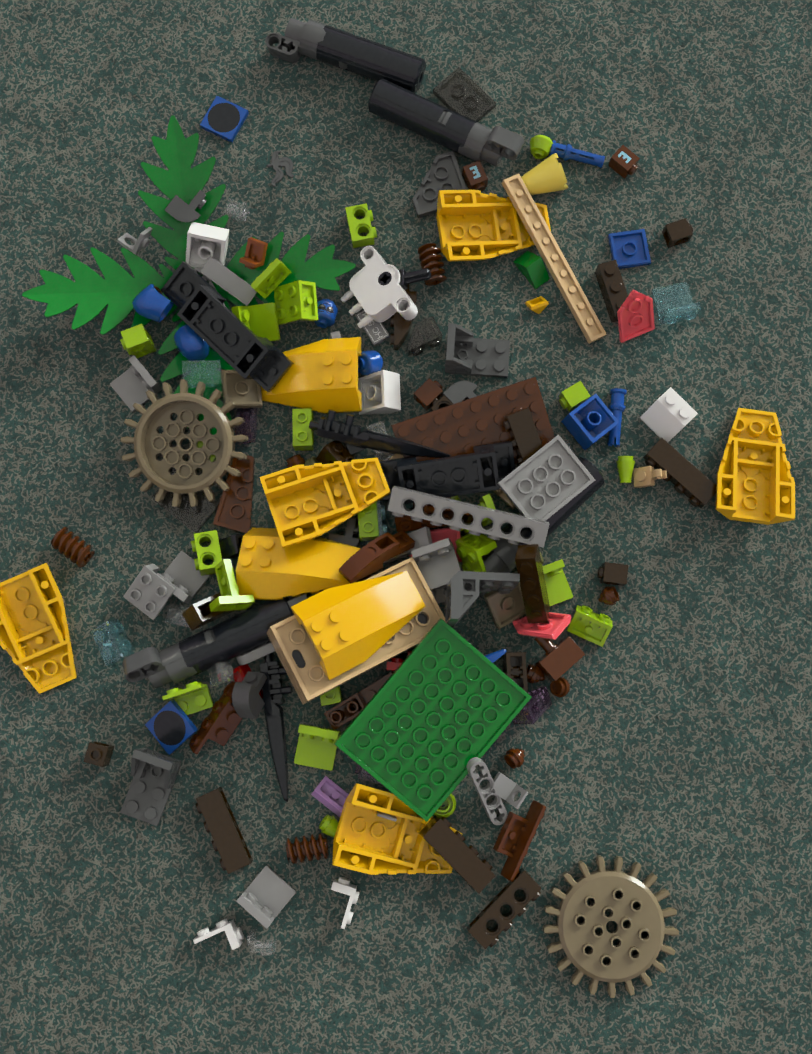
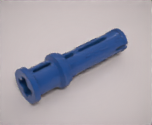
M553 140L549 156L557 153L558 157L563 158L564 161L571 159L602 168L605 156L574 149L571 144L556 143V140Z
M614 388L610 389L611 404L608 409L620 423L609 431L608 446L620 447L622 412L625 410L624 396L627 394V390Z

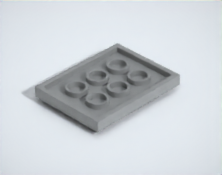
M558 434L497 484L523 516L546 521L592 484L595 479Z

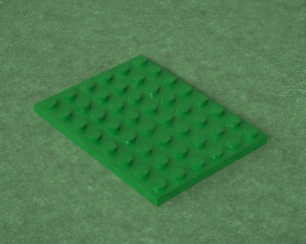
M440 618L334 744L427 822L468 774L466 768L468 761L474 757L481 758L532 697Z

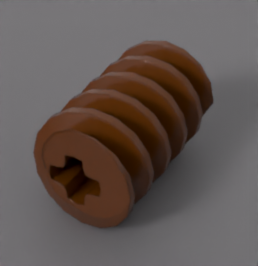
M427 243L418 248L421 268H428L431 273V278L424 281V284L427 286L437 285L447 280V277L443 275L445 273V269H442L444 263L440 262L443 257L438 255L441 253V249L435 248V243Z
M63 527L53 537L51 541L52 547L56 550L58 549L59 553L64 554L66 558H70L71 562L76 563L78 567H84L93 557L95 551L90 552L91 545L84 547L86 541L82 540L78 543L80 537L75 536L72 538L74 532L70 531L67 533L68 528Z
M319 833L318 839L315 840L312 834L310 841H307L306 837L303 836L302 842H299L298 838L295 837L294 843H291L290 839L287 838L286 852L288 862L291 859L292 863L296 864L299 858L300 862L304 863L306 856L309 861H313L314 855L317 860H320L322 854L325 859H328L327 835L323 839L321 833Z

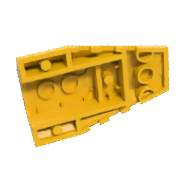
M439 190L436 219L441 252L449 262L487 260L535 245L509 197L502 198L493 193L484 194L479 190ZM535 203L551 231L547 205Z
M361 337L323 339L282 352L294 364L271 392H267L261 387L262 401L302 409L311 408L313 411L324 414L328 413V410H335L336 413L362 412V393L358 390V356H361Z
M744 408L737 409L717 472L716 510L729 520L769 525L795 519L794 477H791L790 462L786 458L785 444L782 443L780 425L777 414L774 412Z
M378 458L351 460V462L334 461L331 464L314 463V465L304 466V464L295 465L260 477L283 548L323 535L390 494V489Z
M252 528L243 535L235 570L239 595H253L254 599L281 600L287 596L297 597L308 592L313 594L320 592V590L350 584L339 572V568L361 548L321 537H315L283 548L277 528Z
M47 563L0 583V646L12 657V661L24 672V676L39 694L77 678L63 598Z
M404 571L325 589L291 606V609L299 625L303 624L321 658L319 663L328 680H331L365 662L426 606L408 572Z
M358 783L355 784L345 799L334 836L332 865L370 875H396L397 873L449 874L452 873L453 869L419 834L433 816L426 822L393 793ZM378 811L396 816L397 821L379 817L376 813ZM450 827V829H451L454 833L457 831V830H455L454 828Z

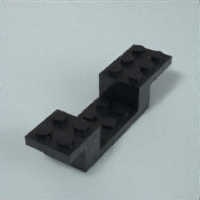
M182 261L161 289V292L180 309L177 315L244 379H254L267 392H271L294 364L267 338L257 337L225 307L223 303L226 299L186 262Z
M505 441L474 446V453L417 462L416 456L379 461L389 486L390 494L378 501L390 499L394 486L445 498L498 490L500 487L497 483L515 470L512 442ZM408 499L405 501V504L414 503V501Z

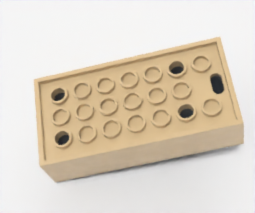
M413 557L368 579L407 571L426 607L365 662L331 680H328L319 663L321 658L303 624L299 625L295 615L270 626L267 635L303 705L417 646L440 618L445 621V617Z

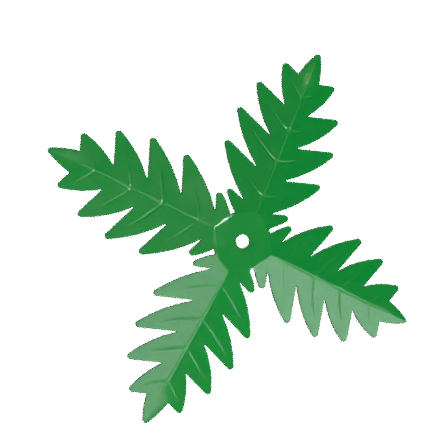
M172 115L168 124L166 140L156 136L151 137L159 157L168 170L141 162V167L149 179L170 200L141 190L138 191V195L155 215L174 229L171 230L147 221L143 222L146 229L148 227L152 228L151 236L178 259L165 257V261L176 270L182 261L186 262L187 234L192 222L184 223L176 220L165 211V208L175 195L189 205L199 190L202 191L208 182L216 158L211 157L191 168L197 153L199 134L195 133L185 139L177 119ZM225 184L205 193L206 197L204 199L207 202L201 210L198 208L195 210L201 216L193 222L204 224L209 219L226 189ZM226 214L208 225L225 228L229 216ZM280 232L268 243L263 266L249 269L245 267V264L239 262L240 258L245 256L246 242L231 259L227 268L251 285L276 258L279 259L284 232ZM309 234L294 244L281 261L291 273L278 286L301 280L315 282L316 287L321 289L339 291L340 287L335 278L346 274L356 267L354 263L333 259L335 245L322 249L305 262L310 241ZM92 247L90 251L105 279L84 263L68 255H63L76 282L57 273L41 269L39 273L45 285L23 292L22 296L37 302L47 303L44 314L47 318L61 314L78 304L71 326L73 330L93 320L108 305L100 330V334L105 335L134 309L133 299L143 289L153 284L161 290L173 275V272L163 264H159V268L164 276L162 277L139 256L125 248H121V252L134 275L133 278L116 261ZM212 281L217 292L222 297L227 298L235 306H246ZM274 291L266 299L258 292L255 294L264 303H275ZM253 297L248 306L258 305L255 297ZM225 300L224 304L230 310V306L227 300ZM175 304L166 316L172 314L173 311L177 308ZM136 312L131 327L139 324L145 326L151 319H146ZM176 313L172 318V322L182 319ZM184 321L166 338L158 351L159 355L178 349L175 345L174 336L179 328L186 325ZM209 346V355L204 360L198 362L188 360L179 352L165 369L160 381L165 382L191 371L184 378L188 381V393L195 394L196 386L200 381L206 384L203 397L209 399L215 389L222 392L221 374L216 368L223 370L235 369ZM180 386L177 387L174 394L180 393ZM219 398L216 405L222 408L224 404ZM228 412L226 416L229 420H232L230 413ZM203 414L199 415V421H202L204 419ZM216 428L211 430L212 435L217 433Z

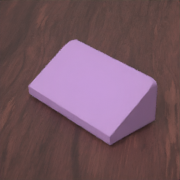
M325 776L311 795L340 818L345 799L349 794Z

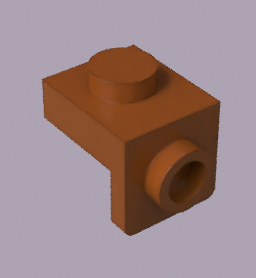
M252 237L248 238L245 256L240 258L239 262L245 264V267L249 269L263 266L268 243Z

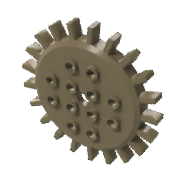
M180 379V393L173 394L170 384L164 382L162 383L165 397L158 399L154 392L148 390L146 394L152 402L148 409L141 404H133L135 410L140 412L142 416L139 422L132 419H125L124 421L127 426L134 427L136 430L134 437H121V442L134 444V453L123 455L122 460H137L139 467L132 470L128 475L130 478H136L144 474L148 478L140 487L142 492L149 491L154 484L158 486L159 490L155 496V501L157 502L164 500L167 491L173 492L172 506L180 507L182 494L189 495L191 507L198 506L197 493L204 491L206 499L212 502L215 500V496L210 487L217 483L224 491L230 489L228 483L222 479L226 472H229L232 476L240 477L241 475L238 469L230 465L233 458L239 460L247 459V455L243 452H235V443L248 441V436L242 434L234 436L233 427L239 426L245 421L242 417L229 420L226 416L236 406L232 401L227 402L222 408L216 405L222 394L218 389H215L210 398L206 399L203 397L206 384L203 382H198L195 394L188 393L189 385L185 379ZM177 414V419L173 421L172 415ZM200 414L204 415V419L202 421H199L198 419ZM163 427L164 431L160 434L158 429ZM187 427L190 428L189 434L185 433V429ZM213 428L217 429V433L215 435H212L211 430ZM184 439H189L191 445L185 450L182 448L181 443ZM172 441L177 443L174 448L171 446ZM200 441L203 442L202 448H198V442ZM159 454L163 455V459L161 461L158 460ZM186 454L190 457L188 461L184 460ZM212 455L216 456V461L214 462L210 461ZM174 467L176 473L172 475L170 470ZM199 468L203 471L201 475L197 474Z
M601 855L596 856L598 870L589 873L587 865L581 860L578 862V867L583 876L575 881L571 874L566 871L562 873L564 880L570 884L566 893L556 887H552L550 890L555 897L562 899L559 908L544 905L546 913L557 916V924L544 925L543 931L547 934L558 933L559 941L549 944L547 949L549 953H555L561 949L564 950L566 957L560 960L556 966L561 972L573 963L577 970L572 975L571 982L575 986L581 981L584 974L591 977L588 985L590 994L595 995L599 981L607 982V992L610 998H615L616 982H624L628 993L635 995L631 979L640 975L644 984L648 987L652 986L651 979L645 971L653 965L658 971L666 972L664 965L656 960L659 952L663 951L668 955H675L676 951L671 946L663 944L664 935H679L678 929L672 926H665L664 918L676 915L677 910L674 907L661 909L658 902L667 898L670 893L666 888L659 890L655 894L650 891L649 888L658 878L654 873H650L643 882L637 879V875L641 870L640 863L635 861L628 874L621 871L623 865V858L616 855L614 869L610 870L605 869V861ZM621 891V897L616 898L615 892ZM589 898L594 899V903L592 905L587 904V900ZM634 902H639L637 909L633 908ZM607 909L612 911L610 916L605 915ZM578 917L584 918L582 923H577ZM625 920H629L628 927H623ZM609 921H615L617 924V928L613 932L606 930V924ZM599 927L602 929V932L597 935L595 934V929ZM643 931H647L646 938H641ZM619 939V944L613 945V940ZM587 946L592 948L590 953L585 952ZM632 950H637L638 952L635 957L631 956ZM605 957L610 959L608 964L603 963Z

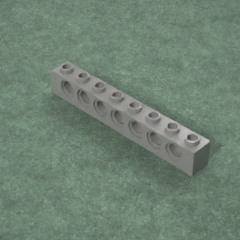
M398 486L392 488L387 510L397 517L408 515L414 521L422 522L423 519L429 520L432 525H450L449 528L456 531H461V528L467 529L470 534L478 536L481 533L488 534L490 539L500 540V538L508 539V543L519 545L521 542L527 545L538 544L539 547L544 548L549 528V522ZM408 499L415 503V508L412 510L407 509L405 506V501ZM426 504H431L434 507L433 514H427L424 511ZM451 509L454 512V517L451 519L445 518L443 511ZM469 513L473 516V521L465 523L462 516ZM490 518L493 521V525L486 528L482 525V520ZM503 523H510L513 528L510 532H504L501 529V525ZM524 527L532 530V534L529 537L521 535L520 532Z

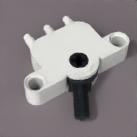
M364 247L360 252V257L366 266L351 278L349 282L350 290L341 297L343 303L353 296L358 300V303L349 310L351 315L358 313L362 308L368 314L357 324L358 327L362 328L372 320L379 323L384 322L396 312L405 320L414 319L417 316L418 309L405 290L408 289V284L429 280L431 278L430 269L426 268L407 273L404 269L398 270L394 265L387 264L374 247Z

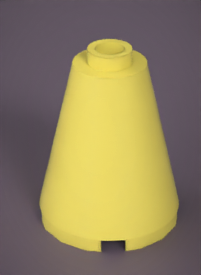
M557 153L552 154L521 176L531 195L568 189L561 162L558 163L557 160L559 158Z

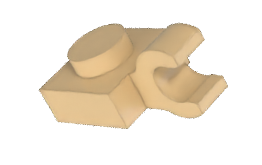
M653 466L634 468V487L655 486V480L667 478V471L654 469Z

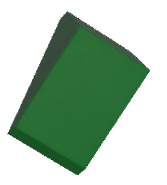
M527 251L513 261L535 290L550 279L542 258Z

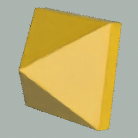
M542 296L525 302L526 306L537 314H540L549 304Z

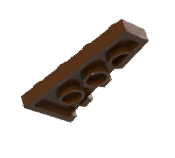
M247 455V459L244 460L233 458L231 467L238 469L241 475L238 477L232 476L230 473L228 474L226 483H228L230 489L228 491L223 490L213 525L244 534L251 529L254 457Z

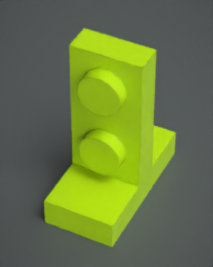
M223 559L214 567L221 596H218L209 604L211 612L246 610L255 602L253 595H239V587L236 584L234 568L230 559Z

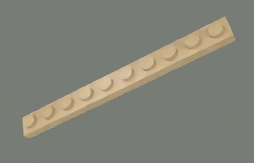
M520 174L504 179L501 184L587 342L590 344L607 335Z

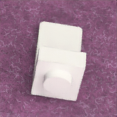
M344 877L334 879L331 887L333 891L350 896L341 929H345L346 924L350 925L353 917V912H350L352 904L356 905L360 893L356 891L357 885L350 884V880Z
M227 919L216 923V928L209 930L206 927L198 931V936L193 939V942L196 944L225 931L230 946L234 950L241 946L244 935L241 928L236 927L234 919L229 922Z

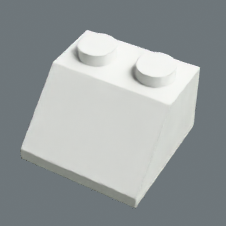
M192 222L187 234L186 263L193 268H203L209 258L213 257L224 265L228 248L229 229Z
M381 370L358 378V390L362 393V412H359V415L391 414L401 410L400 374Z
M670 387L648 408L640 419L660 439L663 438L669 442L698 413Z

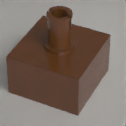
M570 636L562 639L558 644H554L550 639L538 637L534 639L546 652L535 664L542 669L544 675L551 682L560 678L585 655Z

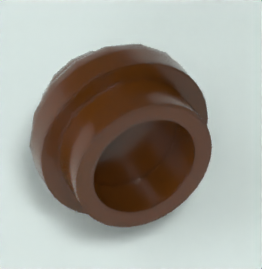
M296 454L286 460L288 463L286 465L287 468L305 464V459L300 454Z
M614 586L605 587L598 601L606 605H615L619 601V594Z
M537 664L528 665L527 682L538 683L545 680L544 673Z
M562 677L552 681L550 684L551 693L557 697H565L570 690L568 681Z
M509 749L504 756L506 763L513 769L521 767L524 763V750Z

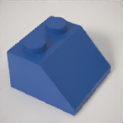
M597 394L591 396L561 421L584 450L588 449L620 423Z

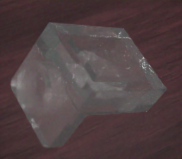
M230 198L220 213L222 216L227 214L229 220L240 225L242 221L248 219L249 208L247 203L243 202L240 204Z

